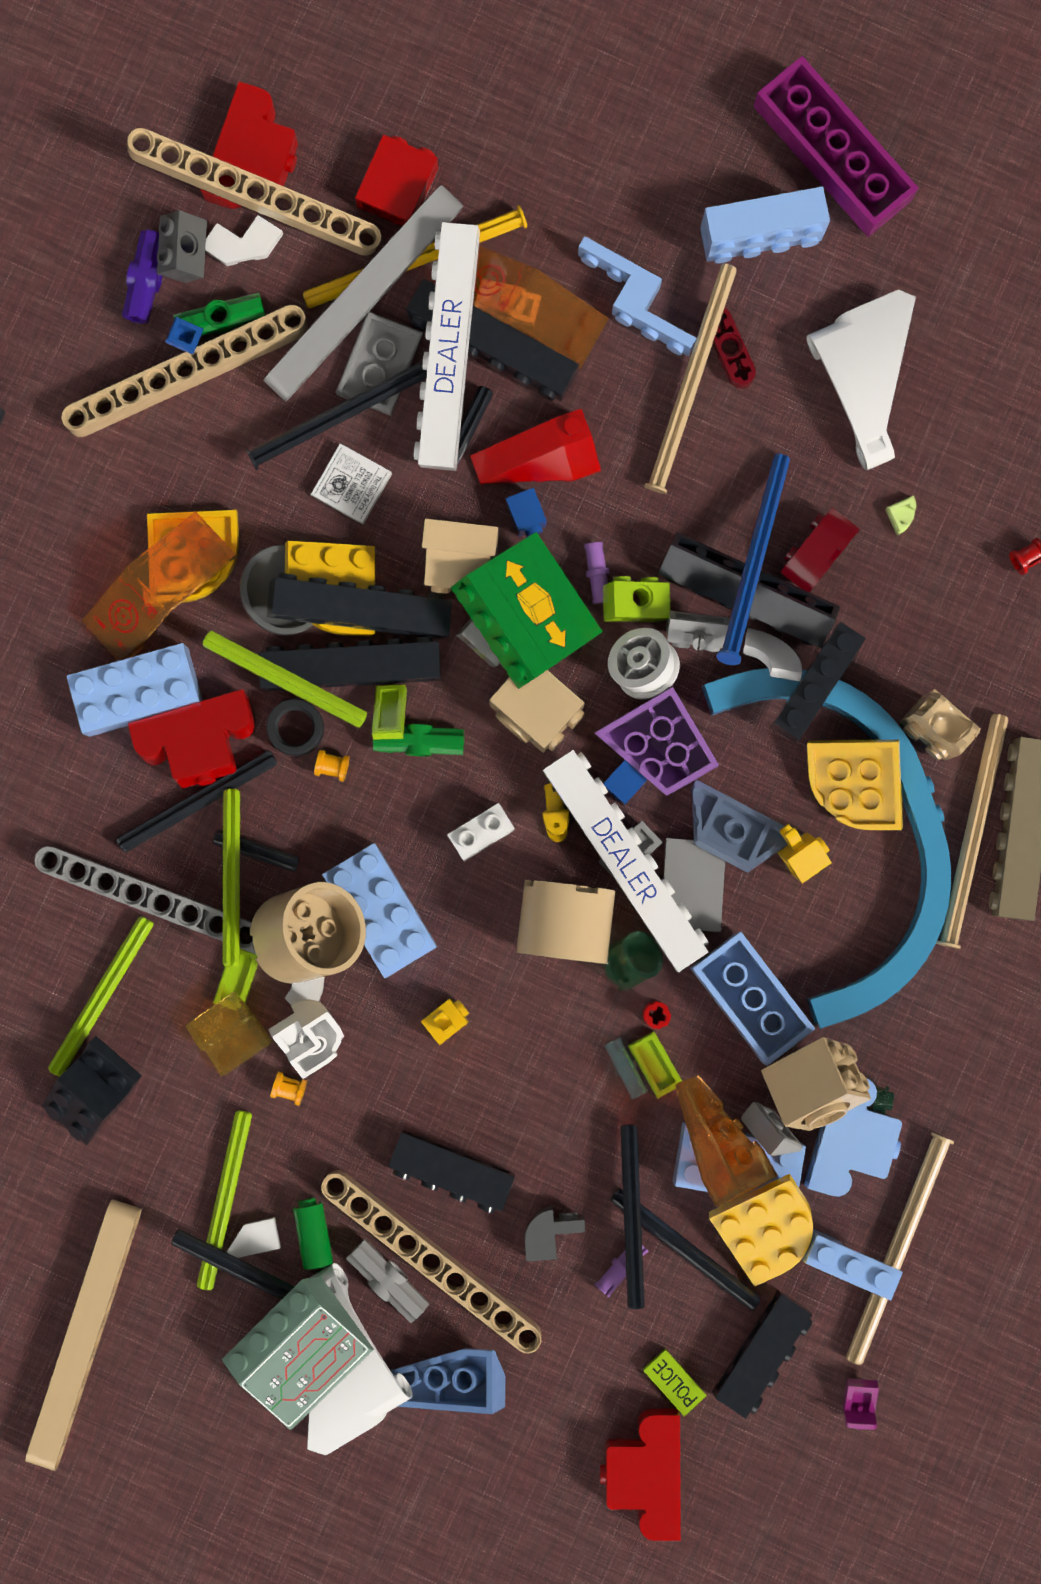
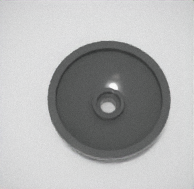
M285 545L266 548L247 563L242 573L240 597L243 607L249 617L259 627L268 632L279 635H293L303 632L313 626V624L266 617L269 583L275 577L279 578V574H285Z

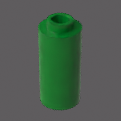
M315 1197L299 1200L298 1206L293 1208L303 1269H316L333 1264L323 1202H316Z

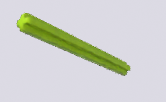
M210 631L203 640L205 648L355 727H361L364 723L367 713L362 709L213 631Z
M226 789L223 792L222 963L225 967H236L240 964V792L237 789Z
M143 916L138 917L50 1063L48 1070L54 1075L61 1076L68 1069L154 925L151 920Z
M243 1110L236 1111L206 1241L221 1250L252 1118L250 1112ZM202 1261L197 1287L202 1290H212L218 1268Z

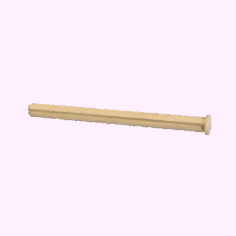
M723 263L720 267L650 481L644 485L645 488L651 491L667 494L665 485L736 274V267Z
M994 714L990 719L941 940L936 942V944L955 949H960L961 947L958 945L1008 724V717L1005 715Z
M933 1132L930 1134L933 1136L883 1261V1263L899 1270L950 1143L954 1144V1141ZM871 1292L847 1352L846 1359L857 1365L863 1364L888 1299Z

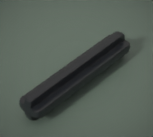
M484 386L478 387L461 421L457 467L493 396V392Z
M217 830L213 838V844L223 848V831ZM240 837V854L292 872L297 870L300 862L298 856Z

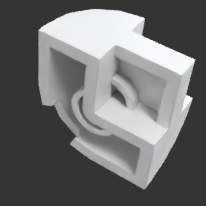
M312 999L302 1000L291 1005L294 1013L268 1029L272 1038L284 1051L291 1065L303 1079L328 1064L337 1056L336 1050L344 1037L340 1026L324 1005Z

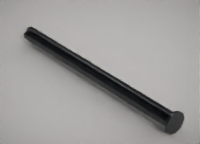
M423 361L250 451L246 448L245 451L255 470L257 471L259 469L258 466L426 379L427 370H423Z

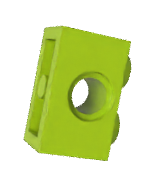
M619 576L614 577L612 582L603 585L604 621L659 623L669 619V583L659 582V578L656 577L641 578V582L631 581V577ZM633 593L639 596L640 605L634 602Z

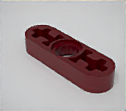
M724 307L721 318H725L722 323L725 334L720 338L716 337L721 333L718 326L713 347L731 385L744 389L752 384L756 375V369L730 311ZM726 340H733L738 345V351L735 354L728 355L723 352L722 343ZM740 356L743 357L739 361L742 371H749L746 380H743L742 377H735L738 368L734 361Z

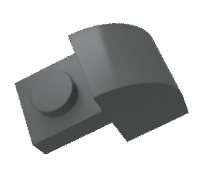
M553 1206L537 1211L530 1218L525 1229L526 1262L557 1259L555 1234L585 1232L584 1216H578L576 1211L561 1212L559 1213V1218H554Z

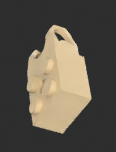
M936 689L923 695L900 721L905 726L903 731L915 741L920 739L927 745L925 750L938 761L940 759L946 761L961 755L981 730Z

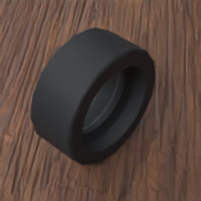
M292 698L281 701L272 709L267 717L266 731L268 738L277 750L286 755L299 757L309 754L319 746L323 739L325 729L323 718L314 705L305 700ZM293 710L303 711L308 714L313 723L312 735L306 742L299 745H290L284 742L278 732V724L281 717Z

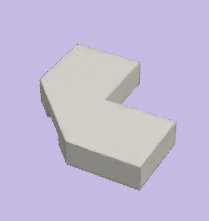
M257 215L242 239L217 223L206 238L205 253L225 266L235 265L238 262L252 259H265L272 252L282 237L283 232L259 215Z

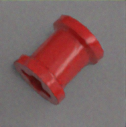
M1039 538L1031 540V544L1021 550H1013L1009 553L1010 561L1019 574L1025 575L1028 573L1029 568L1041 562V540Z
M650 1002L643 1009V1020L653 1029H661L667 1026L671 1020L668 1006L661 1002ZM657 1007H661L660 1012L664 1015V1019H658L656 1023H652L653 1018L649 1016L650 1010L656 1011Z

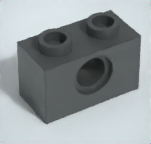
M180 210L160 216L157 274L183 283L204 278L207 220Z

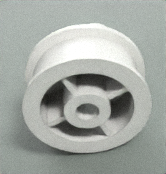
M638 628L624 634L613 645L608 657V670L611 677L627 695L639 700L653 699L667 691L675 682L680 668V661L676 650L667 642L664 635L651 628Z

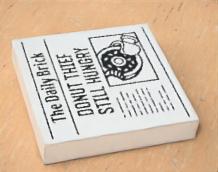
M339 444L311 496L364 525L389 481L392 472L346 446Z

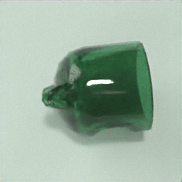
M636 931L609 945L607 964L603 963L602 966L609 980L614 985H617L620 991H627L655 977L661 971L663 964L662 952L651 936L644 932Z

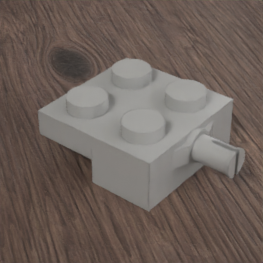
M670 611L669 619L666 621L667 642H671L673 646L679 648H689L690 645H693L695 650L699 647V650L720 651V648H723L730 618Z

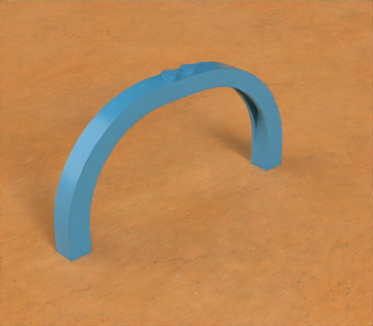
M769 668L731 675L704 684L702 690L712 716L758 701L788 699L799 681L771 677ZM802 670L801 678L806 672V670ZM840 680L822 706L852 721L872 740H900L902 801L919 851L921 885L916 911L911 924L901 942L885 961L855 982L806 999L815 1027L819 1029L868 1012L888 1000L914 977L927 960L937 942L944 925L951 891L949 848L941 823L944 821V814L940 805H935L931 793H934L935 789L930 776H925L916 751L896 721L866 694Z

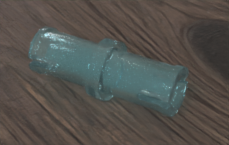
M621 1037L604 1045V1048L616 1068L614 1071L616 1076L620 1075L631 1096V1100L648 1092V1089L635 1068L638 1066L636 1061L631 1060L621 1041Z

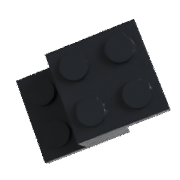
M95 1036L88 1043L80 1058L56 1080L42 1107L50 1118L64 1125L73 1138L81 1140L85 1145H88L95 1138L102 1125L125 1103L142 1075L100 1038Z

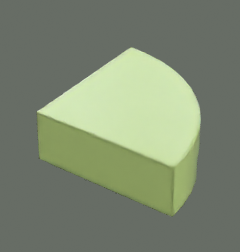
M914 495L885 509L897 536L902 534L914 519L916 510Z

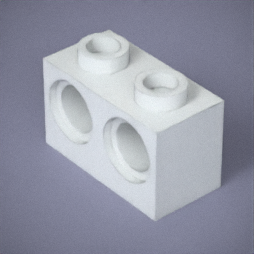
M498 803L449 833L448 837L463 861H466L513 832L515 828Z

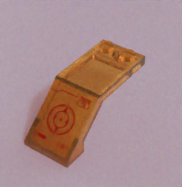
M479 245L473 306L579 364V369H581L609 318L540 270Z
M195 511L131 562L82 619V622L118 661L131 658L145 647V641L176 606L233 561L236 554Z

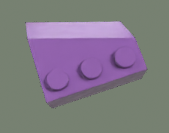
M673 687L595 732L598 737L666 796L719 766Z

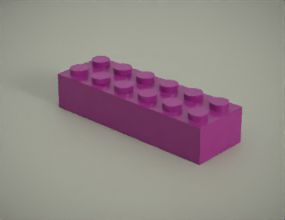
M803 56L757 93L753 107L867 237L871 236L913 200L919 187Z

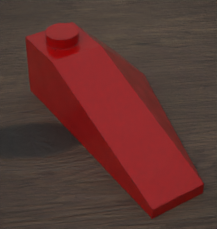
M582 408L553 418L470 455L480 484H507L536 481V483L545 481L573 482L601 472L593 438Z

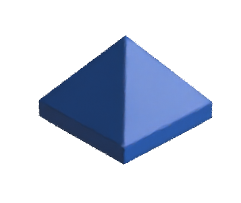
M175 317L165 343L194 354L204 329Z

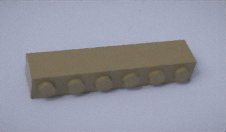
M1019 737L1014 739V743H1011L1008 748L1007 759L1011 761L1010 773H1006L1004 779V790L1007 791L1006 803H1002L1000 810V820H1004L1003 830L998 833L996 849L1000 850L999 862H995L993 866L992 877L996 880L995 892L992 891L989 897V909H992V916L1035 921L1041 873V740Z

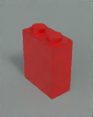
M383 134L356 194L357 208L402 227L422 206L439 168L438 157L427 148L419 147L417 149L408 145V142L399 136L393 135L389 137Z

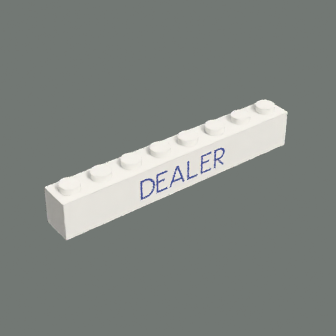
M442 222L441 231H436L435 249L439 250L438 261H433L432 280H436L435 292L430 291L429 310H433L432 322L428 321L426 325V340H430L429 352H424L423 370H427L426 382H421L420 400H424L423 412H418L417 430H421L420 442L416 441L414 446V459L418 460V465L421 468L456 471L480 240L478 225Z
M572 750L545 768L543 772L675 970L680 972L708 953L705 945L709 942L700 928L694 931L688 922L692 916L684 904L681 903L677 906L671 897L675 891L666 878L660 880L654 870L658 868V865L649 852L643 855L637 846L641 843V840L634 829L631 827L627 830L621 822V819L625 816L615 802L610 805L604 794L608 791L599 777L593 780L587 771L591 765L582 752L576 754Z

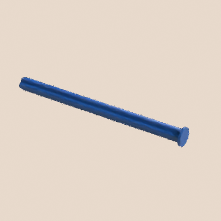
M777 453L772 461L723 648L717 653V659L727 665H738L741 662L739 652L790 462L789 456Z

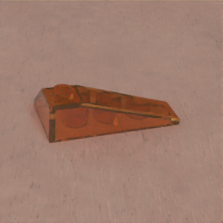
M699 1075L675 1085L701 1180L716 1208L738 1199L778 1176L764 1149L757 1141L752 1143L741 1131L744 1126L738 1119L732 1121L723 1110V1102Z

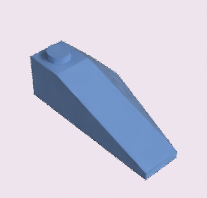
M464 1348L390 1370L393 1376L398 1373L402 1374L412 1390V1398L397 1407L493 1414L505 1407V1374L495 1350Z

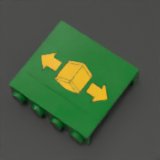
M537 532L472 571L451 586L458 601L463 605L473 620L474 625L479 629L492 652L497 656L518 689L603 632Z

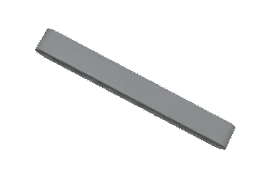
M443 185L439 186L269 372L263 381L286 402L435 240L436 231H441L442 222L450 223L464 206Z
M43 847L35 855V866L45 874L223 941V932L217 933L212 927L214 918L217 916L223 917V911L60 848ZM53 852L56 854L58 861L54 868L49 869L46 866L45 859L49 853ZM78 863H82L85 866L86 873L83 878L78 880L73 875V868ZM109 873L114 879V884L112 888L105 890L101 886V879L105 874ZM134 884L139 885L142 889V895L137 901H133L129 897V889ZM161 895H166L170 900V906L164 912L160 911L156 905L157 899ZM193 905L198 910V917L194 922L190 923L185 919L184 912L188 906ZM240 918V932L245 927L251 928L252 922ZM240 939L241 949L256 954L253 941L250 944H245Z

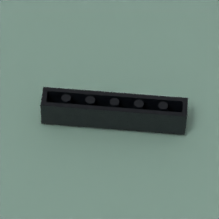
M426 279L422 280L406 308L407 316L410 318L409 322L421 330H425L428 321L432 322L433 310H429L430 291L435 292L436 287L435 284ZM473 306L468 356L474 359L478 356L488 361L486 364L491 369L502 373L503 370L513 375L512 379L524 387H528V385L535 387L539 390L538 393L549 401L556 399L562 402L578 373L579 364Z
M677 532L658 574L664 576L671 583H679L692 589L694 593L700 596L710 597L726 608H733L745 563ZM761 570L749 618L767 623L781 633L791 634L807 645H815L822 648L836 621L840 606Z
M279 574V578L275 577L269 583L266 617L443 639L450 634L452 600H445L442 594L426 593V596L422 597L414 596L415 591L407 589H397V593L385 592L386 587L369 585L368 589L356 588V583L341 581L338 582V585H330L323 578H309V581L297 580L296 575Z
M432 637L415 638V643L404 644L402 639L385 640V645H373V641L355 642V647H343V643H327L325 648L314 649V646L311 644L297 645L296 650L284 651L282 646L266 647V652H258V655L320 688L441 681L439 642H433ZM260 677V688L264 692L285 690Z

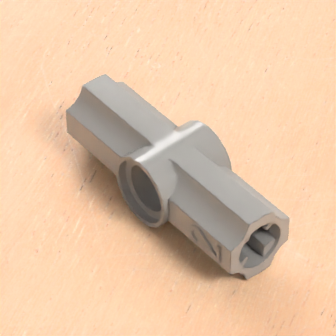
M366 1239L359 1243L347 1256L346 1259L368 1280L371 1289L386 1302L389 1301L410 1323L416 1320L429 1306L430 1303L407 1281L408 1277L393 1261H387Z

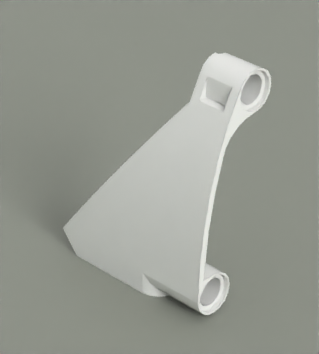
M899 289L847 311L839 316L834 324L807 335V343L813 357L816 360H822L844 407L855 435L858 459L866 471L895 458L886 429L916 298Z
M337 1263L329 1265L312 1277H322L374 1350L309 1413L307 1449L323 1455H328L373 1428L385 1418L387 1412L412 1398V1390L406 1378L400 1373L393 1376L365 1331L349 1300L347 1276Z

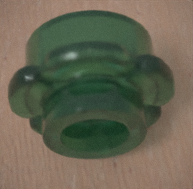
M888 1085L885 1088L876 1086L877 1097L873 1103V1110L885 1114L886 1110H892L894 1092L888 1091Z

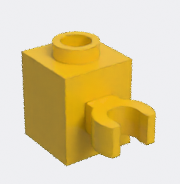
M790 824L779 830L788 845L781 849L778 854L792 876L802 884L832 863L826 854L830 850L821 837L815 838L808 832L800 836Z
M449 998L424 1018L421 1023L436 1042L441 1045L469 1022L466 1018L469 1012L459 999L453 1002Z

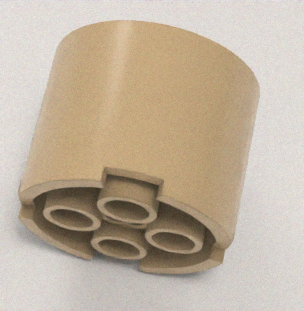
M525 880L516 953L607 964L615 890Z
M316 882L279 894L264 902L254 915L250 936H253V945L258 957L256 961L260 967L272 978L292 984L333 975L349 968L358 959L364 947L366 925L361 908L350 893L332 883Z

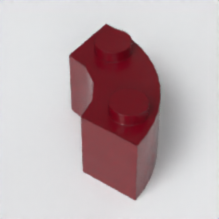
M833 507L826 516L820 513L809 526L813 529V532L800 548L794 545L783 558L787 564L781 570V573L798 587L808 592H811L860 530V528Z

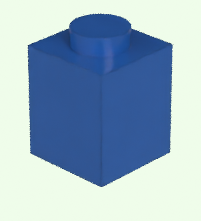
M534 488L506 498V506L519 537L523 535L529 537L535 532L538 534L543 532L542 528L546 527L547 520Z
M624 760L604 782V786L624 806L648 779Z

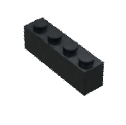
M840 622L833 629L770 727L794 743L799 741L866 638Z
M402 1130L388 1167L394 1169L392 1173L400 1178L409 1180L410 1176L422 1180V1186L434 1191H438L439 1187L450 1191V1197L462 1202H466L467 1198L478 1202V1208L489 1213H494L495 1209L502 1212L515 1178V1174L406 1130Z
M777 1290L712 1391L715 1399L745 1419L750 1412L754 1414L762 1403L763 1398L760 1396L766 1387L771 1388L779 1376L777 1370L783 1360L788 1362L796 1349L794 1343L799 1335L804 1336L810 1329L812 1313L794 1299Z

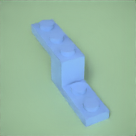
M584 236L578 250V256L581 257V261L589 267H599L605 270L606 274L614 281L622 282L623 280L626 282L613 305L612 314L615 315V319L624 326L630 327L633 325L640 329L641 334L649 340L656 341L658 339L667 344L666 347L671 352L677 355H682L683 353L689 356L697 338L647 311L661 287L662 279Z
M814 1229L809 1249L802 1258L806 1264L890 1301L903 1273L895 1267L844 1246L839 1240Z

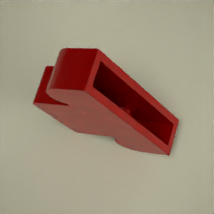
M239 81L212 157L284 186L288 173H293L296 166L297 156H295L298 141L294 129L273 123L276 111L268 91ZM223 175L219 178L220 184L224 187H232L235 184L231 176ZM201 189L204 200L229 209H236L242 206Z
M241 689L128 723L133 747L141 759L147 764L159 765L168 758L173 779L181 788H186L196 784L201 786L214 783L216 778L235 773L237 768L229 737L238 740L249 737L254 732L255 720L249 698L245 691Z
M651 1408L643 1411L638 1417L637 1426L641 1439H609L605 1442V1464L600 1465L599 1468L600 1484H605L606 1504L609 1509L639 1510L637 1517L640 1532L645 1538L652 1541H681L680 1413L677 1408Z

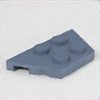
M695 780L691 787L694 845L747 873L788 845L779 832L784 825Z

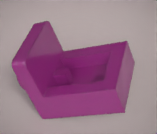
M847 1378L843 1401V1414L847 1428L858 1430L876 1429L875 1410L879 1391L877 1380Z

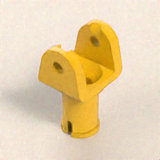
M550 783L544 785L547 810L542 812V816L550 840L561 842L568 835L570 815L569 810L564 809V802L556 790L553 792L552 784Z

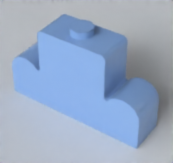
M867 1079L870 1085L868 1092L871 1099L849 1110L841 1119L820 1127L804 1182L806 1188L839 1197L845 1195L852 1186L849 1170L881 1179L887 1178L892 1159H897L900 1152L901 1142L898 1141L902 1122L892 1116L866 1109L867 1106L874 1103L877 1097L876 1087L869 1079Z

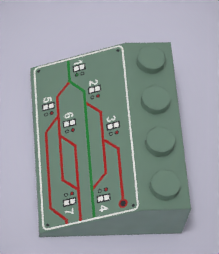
M317 1276L302 1279L222 1361L244 1390L288 1429H293L374 1348L322 1277Z

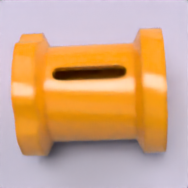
M320 749L314 775H329L337 777L339 781L344 782L350 756L338 757L326 754L325 750Z
M278 1071L270 1097L274 1099L277 1096L294 1101L295 1105L299 1106L308 1080L302 1079L298 1081L285 1077L282 1072Z

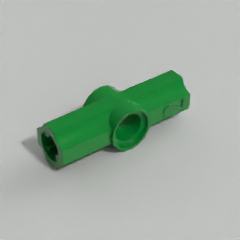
M255 293L228 301L214 300L205 307L175 314L173 317L174 319L178 317L203 328L201 336L212 333L226 334L235 327L246 325L265 316V311L260 294ZM219 312L227 313L224 321H213L215 314Z
M407 724L404 727L403 739L373 740V751L405 753L408 756L429 757L432 754L463 756L465 730L459 728H433L431 725Z

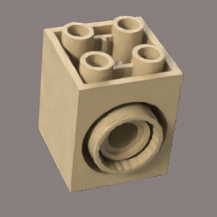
M548 670L520 689L517 688L509 677L489 700L490 707L497 712L496 718L524 743L530 741L542 753L547 749L554 751L564 739L565 735L562 732L567 726L573 729L584 717L582 710L585 703Z
M822 1037L761 1070L784 1126L811 1131L814 1128L823 1127L841 1119L849 1110L871 1099L868 1092L870 1089L869 1082L865 1075L859 1072L855 1063L858 1060L857 1055L850 1045Z

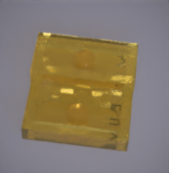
M236 992L231 993L186 1025L200 1051H206L220 1076L227 1075L273 1043L255 1015Z

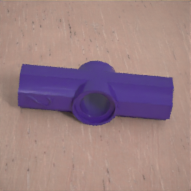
M148 229L140 232L135 259L130 262L128 267V291L122 313L124 319L139 324L149 323L155 293L159 292L162 283V275L157 274L159 233Z

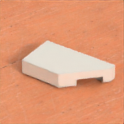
M275 1217L244 1224L227 1253L239 1258L281 1248Z

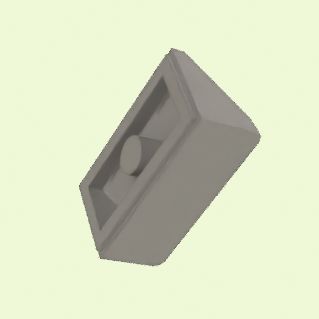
M753 1102L742 1115L741 1120L769 1155L777 1156L802 1150V1144L789 1128L784 1126L781 1118L773 1109L758 1102Z

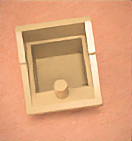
M425 519L422 548L427 549L424 585L431 586V592L449 593L451 586L492 560V558H495L498 554V527Z

